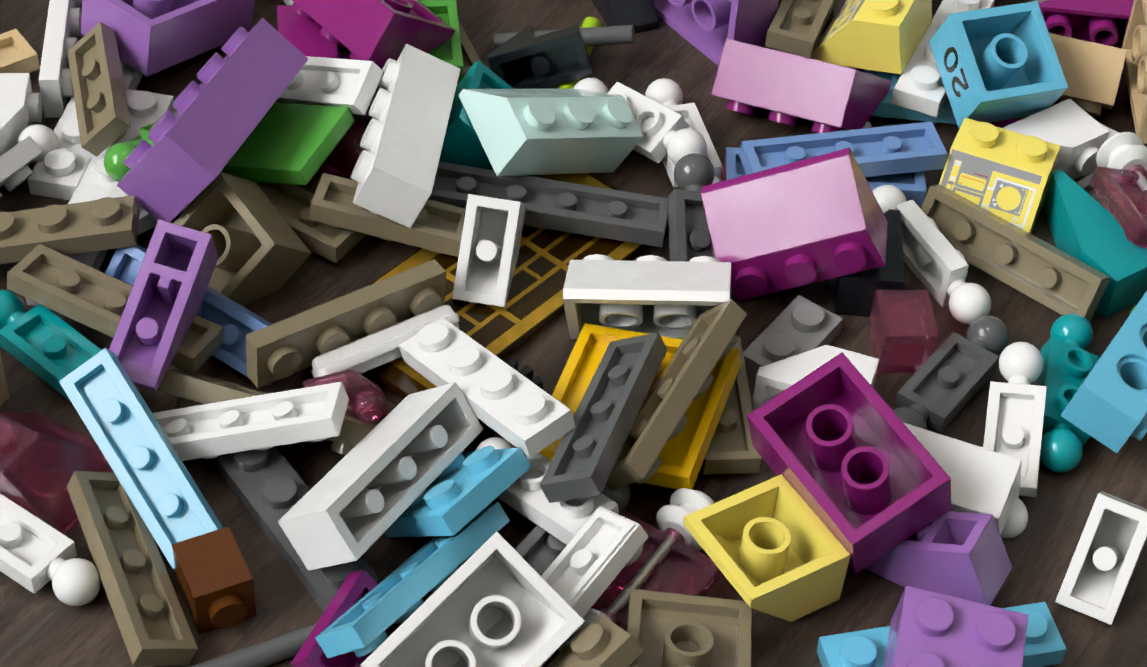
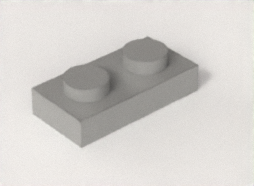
M798 295L743 352L746 373L756 378L758 370L762 366L823 345H830L841 333L843 318Z

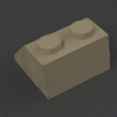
M220 172L173 222L174 224L212 235L219 258L208 286L243 307L277 292L312 254L255 182Z

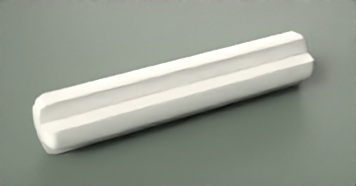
M441 305L315 357L312 361V374L320 385L344 382L401 358L402 354L398 345L417 334L423 327L434 323L442 317L459 329V317L457 313H454L450 305Z

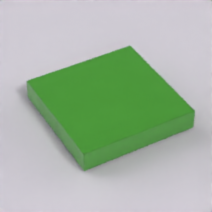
M274 103L221 172L254 182L307 185L355 120L349 107Z

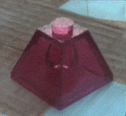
M0 412V493L54 529L65 534L78 521L66 488L74 471L114 473L95 440L40 413Z

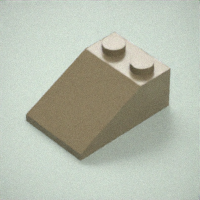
M631 589L626 632L633 636L644 652L628 667H751L752 608L745 601Z

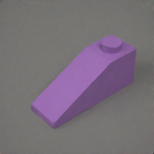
M158 219L109 350L116 354L134 385L157 391L202 304L219 258L211 234Z
M947 511L864 569L903 587L907 585L991 605L1010 573L1012 565L993 514Z

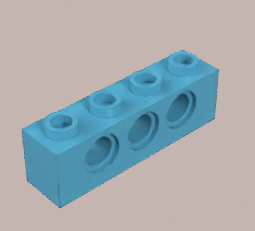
M1147 291L1060 415L1115 453L1119 452L1130 436L1141 441L1147 433Z

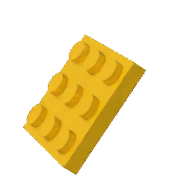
M584 323L552 397L568 407L574 416L609 343L647 335V333ZM661 336L667 352L647 395L683 339ZM733 348L725 357L717 361L710 372L714 377L711 385L700 397L692 401L685 412V415L688 417L686 425L677 436L666 442L658 455L662 460L659 468L644 483L673 489L686 488L693 490L742 364L740 349ZM563 436L539 453L552 461Z

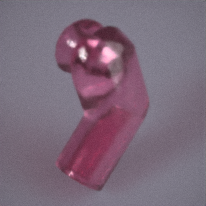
M345 369L302 381L303 388L342 382L349 398L347 408L357 414L358 419L363 422H375L385 413V396L380 387L356 370Z

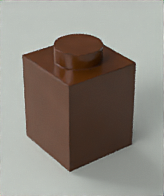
M229 526L171 544L176 581L198 634L217 628H229L244 619L256 616L253 578Z

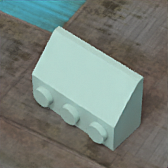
M462 89L458 95L496 176L614 172L644 137L633 116L632 110L622 96L584 89Z

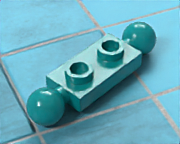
M0 290V346L70 401L59 381L99 353L101 349L47 307L39 304L26 312L25 304L18 294L10 290Z
M1075 313L1064 314L1054 321L1050 330V338L1040 351L1043 357V370L1037 378V385L1047 386L1043 431L1046 433L1042 436L1040 461L1047 469L1058 473L1068 472L1079 464L1083 455V445L1090 438V435L1060 415L1099 360L1098 355L1086 351L1093 340V329L1090 322L1085 317Z

